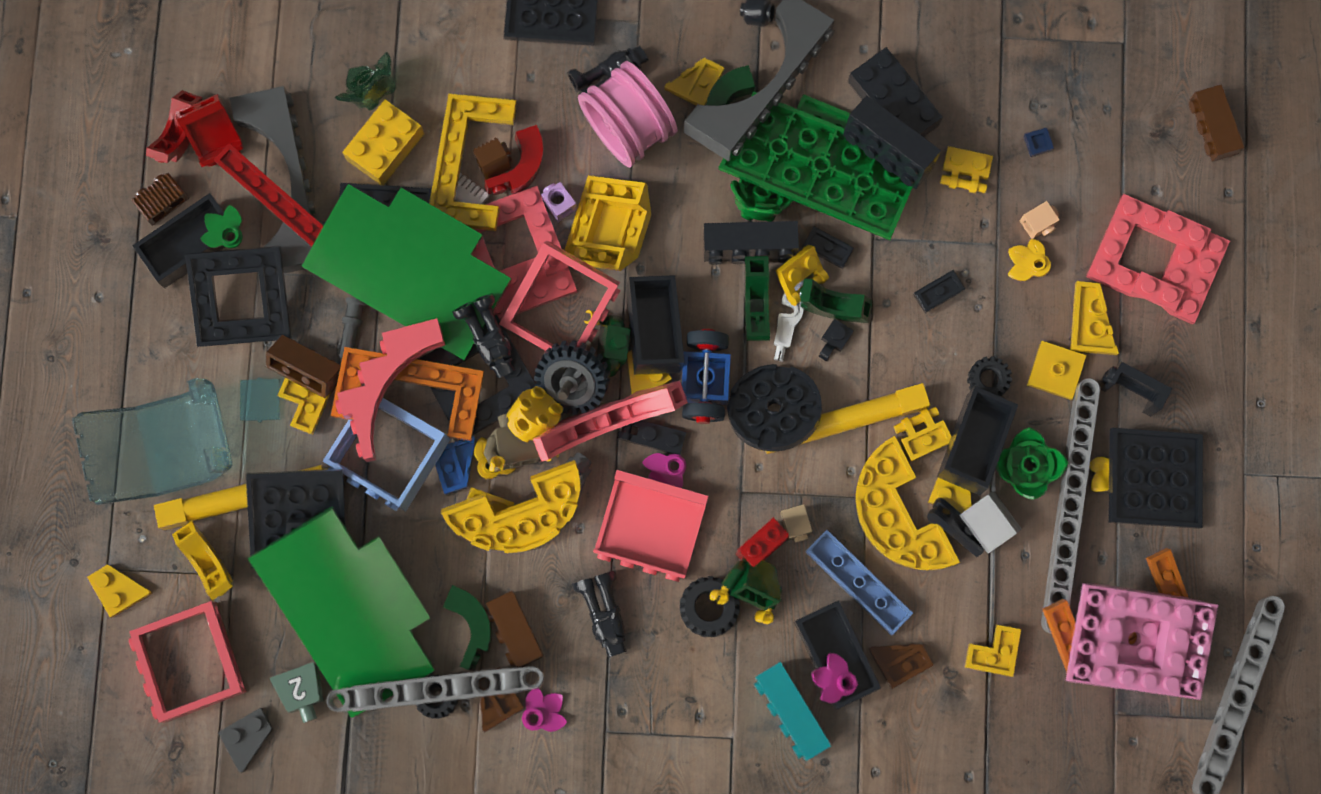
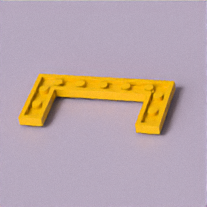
M448 94L429 204L472 229L496 231L500 209L499 206L455 202L468 122L479 121L514 125L517 107L516 100Z

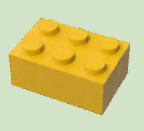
M385 99L342 153L348 162L378 184L384 185L422 138L424 131L420 124Z

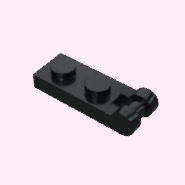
M640 420L623 426L622 430L618 432L617 439L681 455L686 432ZM632 426L639 428L637 436L630 434Z
M937 498L933 503V509L927 515L928 521L938 524L974 556L978 557L983 554L984 548L959 516L961 513L946 500Z

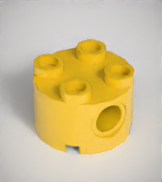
M535 386L533 389L525 390L520 394L506 415V418L508 417L509 419L507 424L511 432L522 441H534V438L558 424L563 408L543 388Z

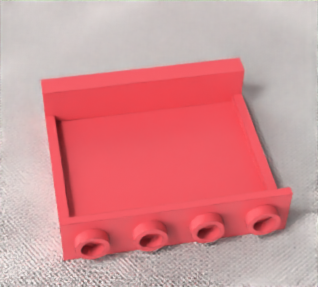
M617 470L593 552L598 554V559L611 562V559L614 558L621 560L620 565L633 569L634 565L644 567L643 572L656 575L657 571L666 573L665 578L679 582L680 578L685 579L708 496Z

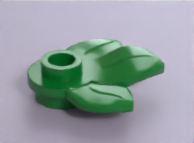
M231 205L226 208L223 216L205 214V225L208 232L200 239L211 248L224 246L232 249L238 247L243 240V234L240 230L242 223L241 215ZM235 234V239L228 241V236Z

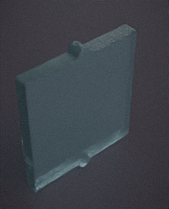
M259 377L257 380H240V421H258L261 423L263 420H279V397L277 396L280 390L279 379H262Z

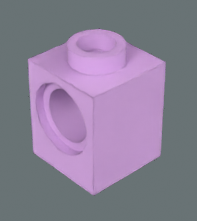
M561 182L556 185L552 183L543 190L544 193L541 194L542 200L558 222L577 210L575 201ZM556 196H561L564 198V201L561 204H554L552 199Z

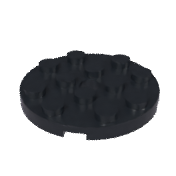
M777 364L760 366L743 375L733 386L727 405L729 422L735 434L747 445L770 452L784 451L802 444L814 433L822 415L821 395L815 382L806 373L795 367H779ZM771 404H779L781 406L779 412L770 411L768 408Z

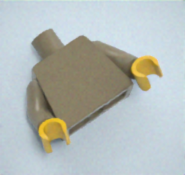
M507 414L498 417L500 428L494 430L485 446L484 456L490 465V472H503V470L535 464L540 460L534 441H522L511 432L507 424L509 422L508 417L506 418Z

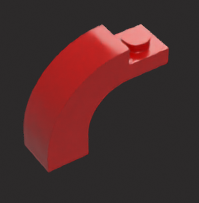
M183 90L172 97L167 124L160 137L147 147L146 156L154 158L155 161L161 163L177 162L182 157L190 142L183 128L179 126L175 113L202 101L203 97Z
M537 125L515 132V141L520 151L521 159L513 170L485 180V189L488 195L492 193L494 195L502 194L507 191V188H510L511 193L515 194L525 190L534 181L540 170L543 156V142Z

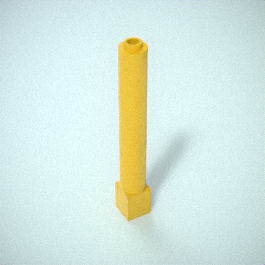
M921 383L900 389L889 395L823 413L814 433L802 444L897 416L902 417L926 408L928 409L930 403L924 384ZM765 451L766 454L774 453L770 451Z
M318 465L298 471L328 470V468L324 469L323 465ZM246 484L187 499L179 498L153 505L158 528L168 530L184 526L190 521L248 508Z

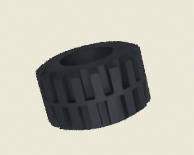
M713 576L698 578V580L691 582L682 594L680 600L681 618L687 628L701 637L713 638L725 634L733 627L738 618L740 602L738 598L730 595L731 590L727 592L729 599L724 604L723 613L717 620L705 621L696 613L695 604L697 599L701 595L711 593L715 589L720 590L723 586L721 584L723 582L722 578H714Z

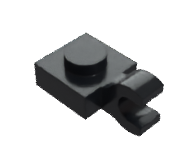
M833 319L821 338L826 344L818 357L827 361L834 349L841 352L854 330Z

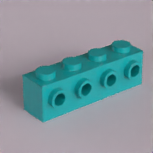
M781 662L755 677L757 681L754 683L755 688L760 696L765 694L770 703L766 704L773 717L778 715L782 722L779 727L786 738L790 736L795 745L792 746V749L798 759L803 757L805 761H808L831 746Z

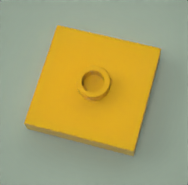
M1041 341L1027 386L1072 400L1086 355Z

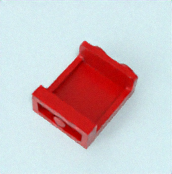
M218 94L175 113L176 120L179 126L183 128L199 159L201 167L216 165L217 163L214 162V159L229 143L239 152L244 149L242 140Z
M773 517L737 549L736 556L740 560L745 558L751 566L755 567L784 544L789 534Z

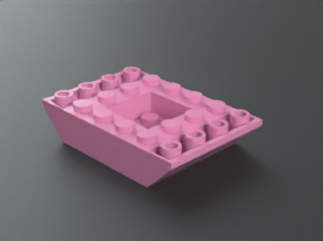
M1096 583L1083 584L1066 681L1201 700L1218 605L1175 595ZM1133 632H1136V642L1134 644H1129V635Z

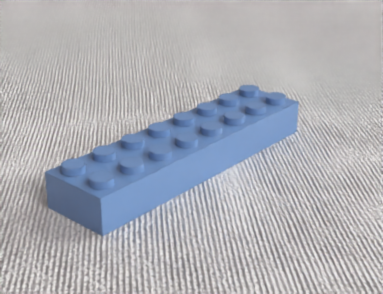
M828 530L806 550V553L890 635H893L913 614Z

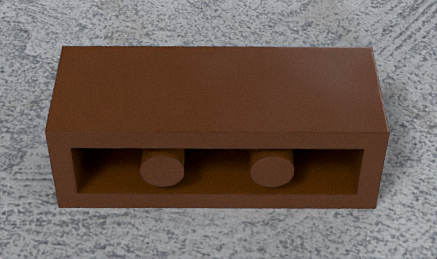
M1222 84L1196 91L1190 98L1189 107L1198 121L1197 130L1200 135H1203L1206 154L1210 156L1212 162L1238 155L1244 149V145Z
M281 335L266 352V368L323 398H326L337 386L341 365L327 359L314 350H310L293 339Z
M513 591L486 603L489 608L485 610L490 623L495 622L498 627V631L495 634L501 645L506 644L509 652L505 653L511 666L515 665L516 668H522L544 657Z

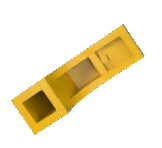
M190 521L172 534L176 546L197 571L206 593L212 601L219 596H223L233 587L231 584L233 580L224 563L193 521Z

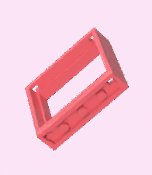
M546 241L539 250L499 325L545 351L549 347L552 348V343L514 322L549 255L608 288L577 343V347H580L582 342L586 344L587 341H593L598 332L595 326L598 321L603 322L610 311L606 309L610 300L615 302L621 291L617 288L620 282L551 242Z
M209 601L129 631L131 636L129 638V645L133 652L136 651L138 657L136 666L139 673L144 676L146 682L143 684L144 691L148 697H151L153 703L151 712L154 719H158L159 723H166L246 693L216 602ZM205 613L230 688L166 712L142 636Z

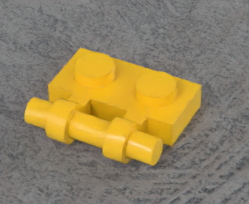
M948 146L942 170L951 172V176L942 175L940 184L949 185L948 188L956 189V187L967 189L970 193H985L987 184L979 183V178L985 180L989 178L993 156ZM958 175L971 176V181L960 179Z
M936 406L929 410L927 408L919 411L920 414L914 417L901 419V423L893 426L896 434L905 431L908 437L901 439L900 442L910 462L940 449L950 442L951 434L944 420L935 424L932 419L939 415ZM923 422L926 424L927 428L915 432L914 426Z

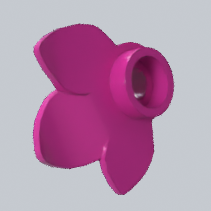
M655 453L645 458L642 462L651 471L648 479L679 488L683 487L682 475L686 470V461L682 456L672 454L667 457L661 453ZM675 461L679 464L678 470L674 471L670 468L671 462Z
M836 654L828 655L827 667L817 668L812 672L815 684L823 689L821 700L825 702H838L842 696L852 694L857 687V680L852 673L848 672L846 661ZM843 679H844L845 682H846V686H845V687H843V685H842V680H843Z
M539 688L528 693L525 699L526 710L522 715L523 725L527 729L536 731L542 728L548 732H553L565 726L567 723L566 719L558 714L563 703V696L561 694L552 693L543 697ZM532 714L538 715L539 720L537 723L530 721Z

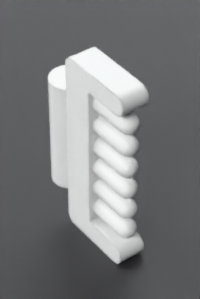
M462 176L458 181L455 202L484 204L490 195L484 192V189L479 191V186L475 187L474 182L471 183L470 179L466 180V176Z

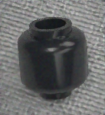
M746 0L745 3L741 4L740 15L743 16L747 25L765 27L774 19L775 5L771 3V0Z

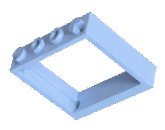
M383 398L379 409L435 441L400 498L398 499L339 464L357 434H353L350 421L352 420H348L323 462L330 466L328 470L343 469V475L348 477L346 482L356 488L362 485L367 488L366 494L376 500L380 496L386 500L385 505L397 511L400 508L406 512L451 439L443 432Z

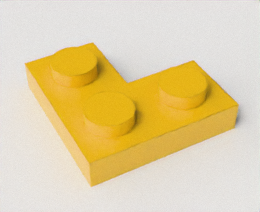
M285 378L277 396L298 404L290 426L313 435L330 394L323 398Z
M996 625L992 648L968 644L964 668L1013 677L1021 629Z

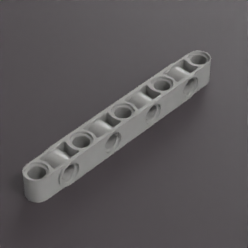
M1270 596L1259 600L1249 621L1199 760L1198 770L1192 784L1194 794H1204L1201 787L1205 781L1209 782L1211 786L1208 794H1219L1224 779L1228 774L1284 613V602L1277 596ZM1268 601L1273 603L1275 608L1272 614L1266 609ZM1252 646L1257 647L1259 651L1256 659L1250 653ZM1237 690L1243 695L1241 703H1237L1234 699V694ZM1220 736H1224L1227 740V745L1223 749L1218 745Z
M517 667L360 685L333 690L327 697V705L333 711L355 712L511 694L538 689L544 682V675L536 667ZM535 671L539 674L537 684L529 685L527 683L526 676L529 672ZM483 677H488L491 681V686L486 691L480 690L478 686L479 680ZM437 682L442 685L443 689L442 693L435 697L431 694L430 687ZM387 688L392 689L394 697L390 702H385L382 698V693ZM338 694H342L345 697V703L340 708L334 705V698Z

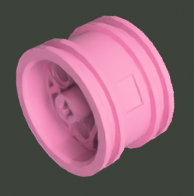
M628 61L623 62L620 65V69L615 68L612 70L611 78L600 86H590L587 89V93L582 92L578 95L580 107L595 133L609 151L627 167H632L635 164V160L640 161L645 156L644 151L656 142L664 143L668 140V136H674L678 131L675 119L660 93L650 80L635 65Z

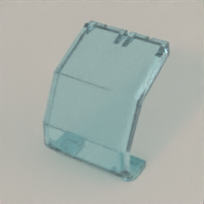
M194 378L187 381L189 392L136 407L81 412L72 418L75 435H80V438L76 439L80 458H85V461L81 462L85 481H90V484L86 485L89 501L95 502L96 505L158 497L206 484L223 477L232 468V458L213 383L207 379Z

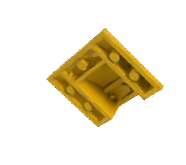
M588 176L565 251L593 267L614 271H622L639 257L651 218L647 184Z

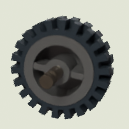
M562 341L560 346L558 343L553 344L552 348L549 347L543 354L535 369L534 381H537L535 386L543 388L548 395L564 407L562 413L568 414L570 409H572V415H577L579 410L583 414L588 409L591 411L595 409L596 405H599L610 383V379H608L610 370H606L608 367L607 362L601 363L603 356L600 353L594 356L596 349L593 347L589 351L585 350L587 344L583 342L580 347H577V341H571L570 345H568L567 341Z

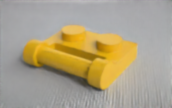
M811 245L804 247L775 270L785 295L793 306L799 304L801 300L799 296L800 288L795 291L794 287L811 273L814 274L812 279L818 284H824L829 279V275L821 265L815 247Z

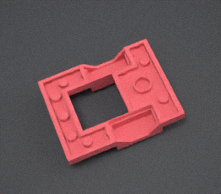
M538 186L485 204L499 206L497 226L525 217L537 252H539L546 241L561 248ZM474 229L479 233L486 231L481 229ZM482 236L472 256L494 268ZM549 255L517 314L576 293L577 289L568 265ZM535 258L500 270V272L512 279L493 312L494 316L497 315L500 321Z
M1123 194L1086 277L1129 297L1141 298L1157 304L1170 315L1193 325L1199 315L1230 240L1211 233L1210 228L1170 210L1164 212ZM1134 226L1176 244L1161 280L1142 271L1137 273L1118 264Z

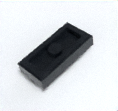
M813 226L802 247L804 248L807 245L814 246L819 257L841 269L844 268L854 250V247Z
M952 270L917 290L913 295L926 314L965 291V287L955 271Z

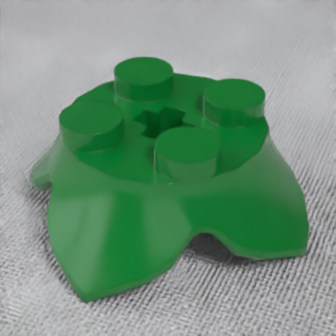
M742 179L739 182L733 180L730 183V187L735 195V204L741 211L742 218L746 220L756 219L772 222L777 214H781L793 202V200Z
M1029 427L1019 432L1013 438L1009 448L1002 450L996 470L999 476L1004 481L1010 483L1019 495L1035 500L1046 493L1050 482L1057 480L1063 475L1068 461L1061 451L1046 445L1045 439L1040 432ZM1026 460H1029L1030 464H1034V468L1030 469L1031 471L1024 467Z

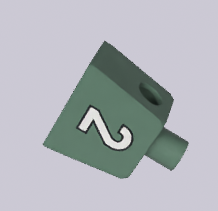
M315 662L270 678L288 713L299 710L303 723L317 719L313 705L323 702L319 667Z

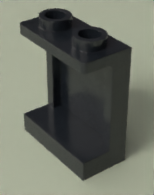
M1122 361L1116 366L1112 365L1110 370H1107L1101 379V382L1104 383L1101 390L1104 392L1117 383L1147 399L1148 402L1142 413L1150 417L1162 410L1173 389Z

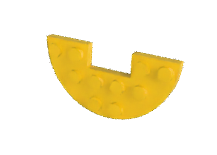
M893 436L871 454L858 478L855 495L856 511L863 532L881 554L907 568L939 570L960 563L943 528L938 524L931 523L917 530L896 488L916 479V476L896 437Z
M573 460L530 476L538 496L531 500L494 512L487 494L484 493L441 509V514L449 527L458 536L461 535L478 548L487 551L490 549L504 551V553H517L534 549L557 536L575 513L580 492V476L576 461Z

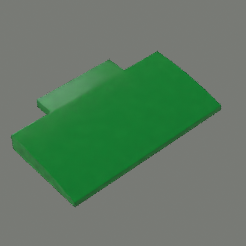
M804 94L797 109L781 102L777 107L773 106L767 120L764 123L760 122L757 126V131L753 138L750 140L747 138L744 142L741 153L738 156L734 155L730 161L723 158L718 170L887 240H891L913 188L912 186L905 185L901 178L893 172L886 171L877 160L869 158L857 145H852L846 140L843 133L850 113Z
M348 184L302 265L306 270L405 327L438 319L445 346H442V348L464 361L475 344L473 341L474 336L464 320L456 319L452 311L468 302H472L482 329H484L486 324L473 301L481 296L493 293L495 302L492 310L494 312L512 281L507 275L472 256L483 236L481 233L403 188H400L391 205L387 207Z
M333 507L248 558L333 690L360 685L420 679L435 671L432 662L411 631L430 618L428 612L380 536L358 548ZM387 688L383 691V700L394 695L392 689ZM338 694L337 697L344 705L345 697L342 694ZM364 711L347 712L353 718Z

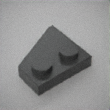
M262 708L255 710L218 732L239 773L247 769V765L273 730Z

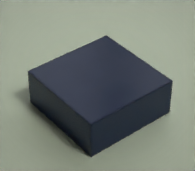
M1047 127L1026 133L1023 136L1030 157L1048 153L1054 149Z

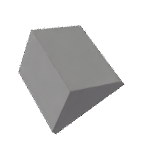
M994 491L959 515L987 554L1022 530Z

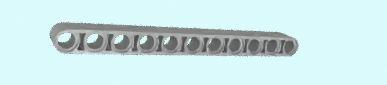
M1091 378L1085 379L1077 385L1073 397L1065 451L1068 465L1061 479L1043 608L1053 604L1052 596L1054 593H1059L1062 599L1067 600L1070 606L1100 393L1098 382ZM1082 386L1091 388L1092 395H1085L1082 392ZM1080 408L1088 411V419L1080 417ZM1076 431L1084 433L1085 442H1080L1076 439ZM1073 454H1078L1081 456V465H1077L1073 462ZM1070 477L1078 479V488L1070 486ZM1066 500H1072L1075 503V511H1069L1066 508ZM1063 523H1068L1071 525V535H1067L1063 532ZM1061 546L1069 550L1068 558L1060 556L1059 548ZM1058 569L1063 570L1066 574L1064 582L1056 578L1055 573ZM1042 612L1041 626L1046 633L1052 634Z

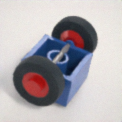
M713 329L691 331L687 334V346L702 350V352H684L685 363L682 369V388L688 404L683 405L682 416L684 419L696 421L698 424L723 421L725 418V407L721 405L728 404L731 354L712 353V351L727 349L729 346V335Z

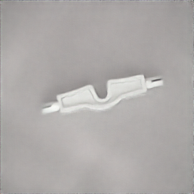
M804 280L794 287L795 291L803 286ZM785 292L782 304L792 307L794 312L792 314L780 313L778 315L774 345L777 348L774 360L778 361L779 353L781 352L780 362L784 361L786 348L789 349L791 345L794 327L800 322L804 310L801 308V302L796 306L790 304Z

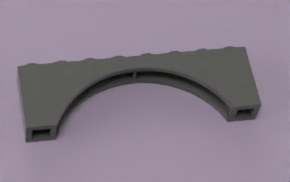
M782 0L776 8L775 22L783 36L785 58L774 79L764 89L746 100L722 106L697 105L684 121L685 134L727 161H730L734 155L738 156L741 153L747 138L749 140L753 138L759 123H764L767 120L773 106L777 107L780 104L786 89L791 90L798 74H803L806 71L809 60L812 57L816 58L822 49L821 45L825 41L829 42L834 34V19L803 0Z
M284 86L231 97L233 117L238 126L248 128L263 135L280 150L290 174L291 198L312 216L316 214L314 202L309 200L308 195L309 192H312L310 181L305 179L304 171L307 170L306 161L300 155V149H303L300 135L297 136L295 128L299 127L296 114H292L291 107L294 106L292 94L287 93ZM283 222L275 236L264 247L281 246L285 274L305 269L302 265L312 247Z

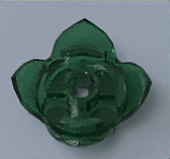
M385 52L378 60L377 64H375L376 70L368 66L349 68L346 78V93L337 95L335 99L349 102L358 108H367L369 111L376 108L380 99L385 95H390L396 89L394 79L392 78V62L389 53Z

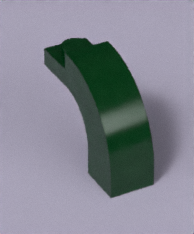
M749 65L733 69L719 78L709 93L706 106L729 105L736 98L753 94L755 85Z
M768 256L745 257L746 340L770 341Z
M804 279L799 293L802 309L831 319L869 323L873 301L866 295L832 291L822 287L813 279Z
M452 585L443 608L461 615L469 625L471 633L470 642L459 667L471 671L472 667L476 668L480 661L481 654L478 653L479 650L482 649L487 652L490 650L492 625L488 619L486 609L480 601L467 591Z

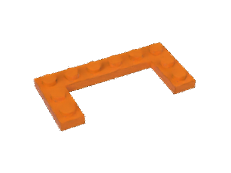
M344 347L331 417L346 419L342 414H338L335 401L339 400L337 393L362 387L363 384L360 383L357 372L361 370L360 363L384 357L387 354ZM415 359L396 376L394 381L456 391L447 436L467 441L472 440L484 371Z
M1165 548L1146 558L1159 593L1189 598L1171 549ZM1061 599L1042 610L1067 672L1076 622L1067 600ZM1136 632L1131 633L1128 637L1129 644H1134L1137 640Z

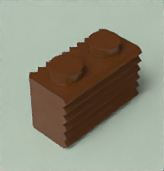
M498 138L490 140V143L486 142V145L478 146L477 149L474 148L473 152L477 164L486 180L511 169L509 163L512 161L511 153L506 143H500Z
M169 173L157 176L153 180L154 184H151L147 189L142 188L134 195L135 198L131 200L152 226L189 199Z

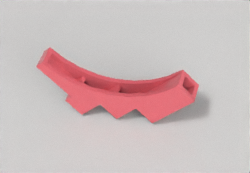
M438 319L383 332V340L380 341L382 353L387 354V356L361 362V370L357 371L360 383L365 384V386L337 393L339 400H336L335 403L338 414H342L346 419H354L350 421L353 434H357L359 443L356 444L359 458L363 457L366 462L376 460L374 426L379 405L387 388L396 376L412 361L429 351L445 346Z
M680 381L636 391L624 399L602 404L590 412L567 417L558 422L554 428L533 440L541 461H546L592 438L643 419L675 411L688 402Z

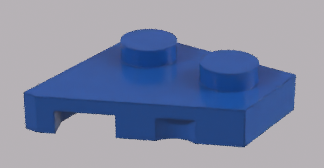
M474 435L471 441L458 440L449 443L435 464L445 495L468 488L476 441Z

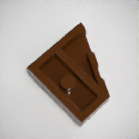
M922 644L872 646L869 648L871 655L891 689L934 666Z
M483 677L479 680L480 690L486 691L490 688L491 681L488 677ZM516 693L481 697L480 706L483 732L489 731L524 709Z

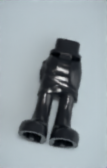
M639 45L634 49L628 48L627 50H619L612 53L607 60L599 63L598 66L587 72L581 73L577 69H571L567 72V75L577 93H587L589 87L586 86L605 75L607 78L593 85L596 87L600 86L611 78L612 70L615 68L620 69V65L623 62L628 61L640 70L641 65L649 61Z
M490 293L473 301L487 326L488 333H484L472 302L456 308L452 313L456 319L464 320L467 323L482 359L490 366L491 370L494 369L497 377L500 378L514 371L511 363L513 360L511 356L512 348L496 322L492 310L495 298L493 293Z
M615 570L594 577L606 611H601L592 578L572 584L574 591L581 593L587 603L589 615L593 623V635L600 642L602 648L606 649L608 658L626 652L623 641H626L623 638L625 637L624 623L620 615L619 606H616L612 593V583L616 580Z

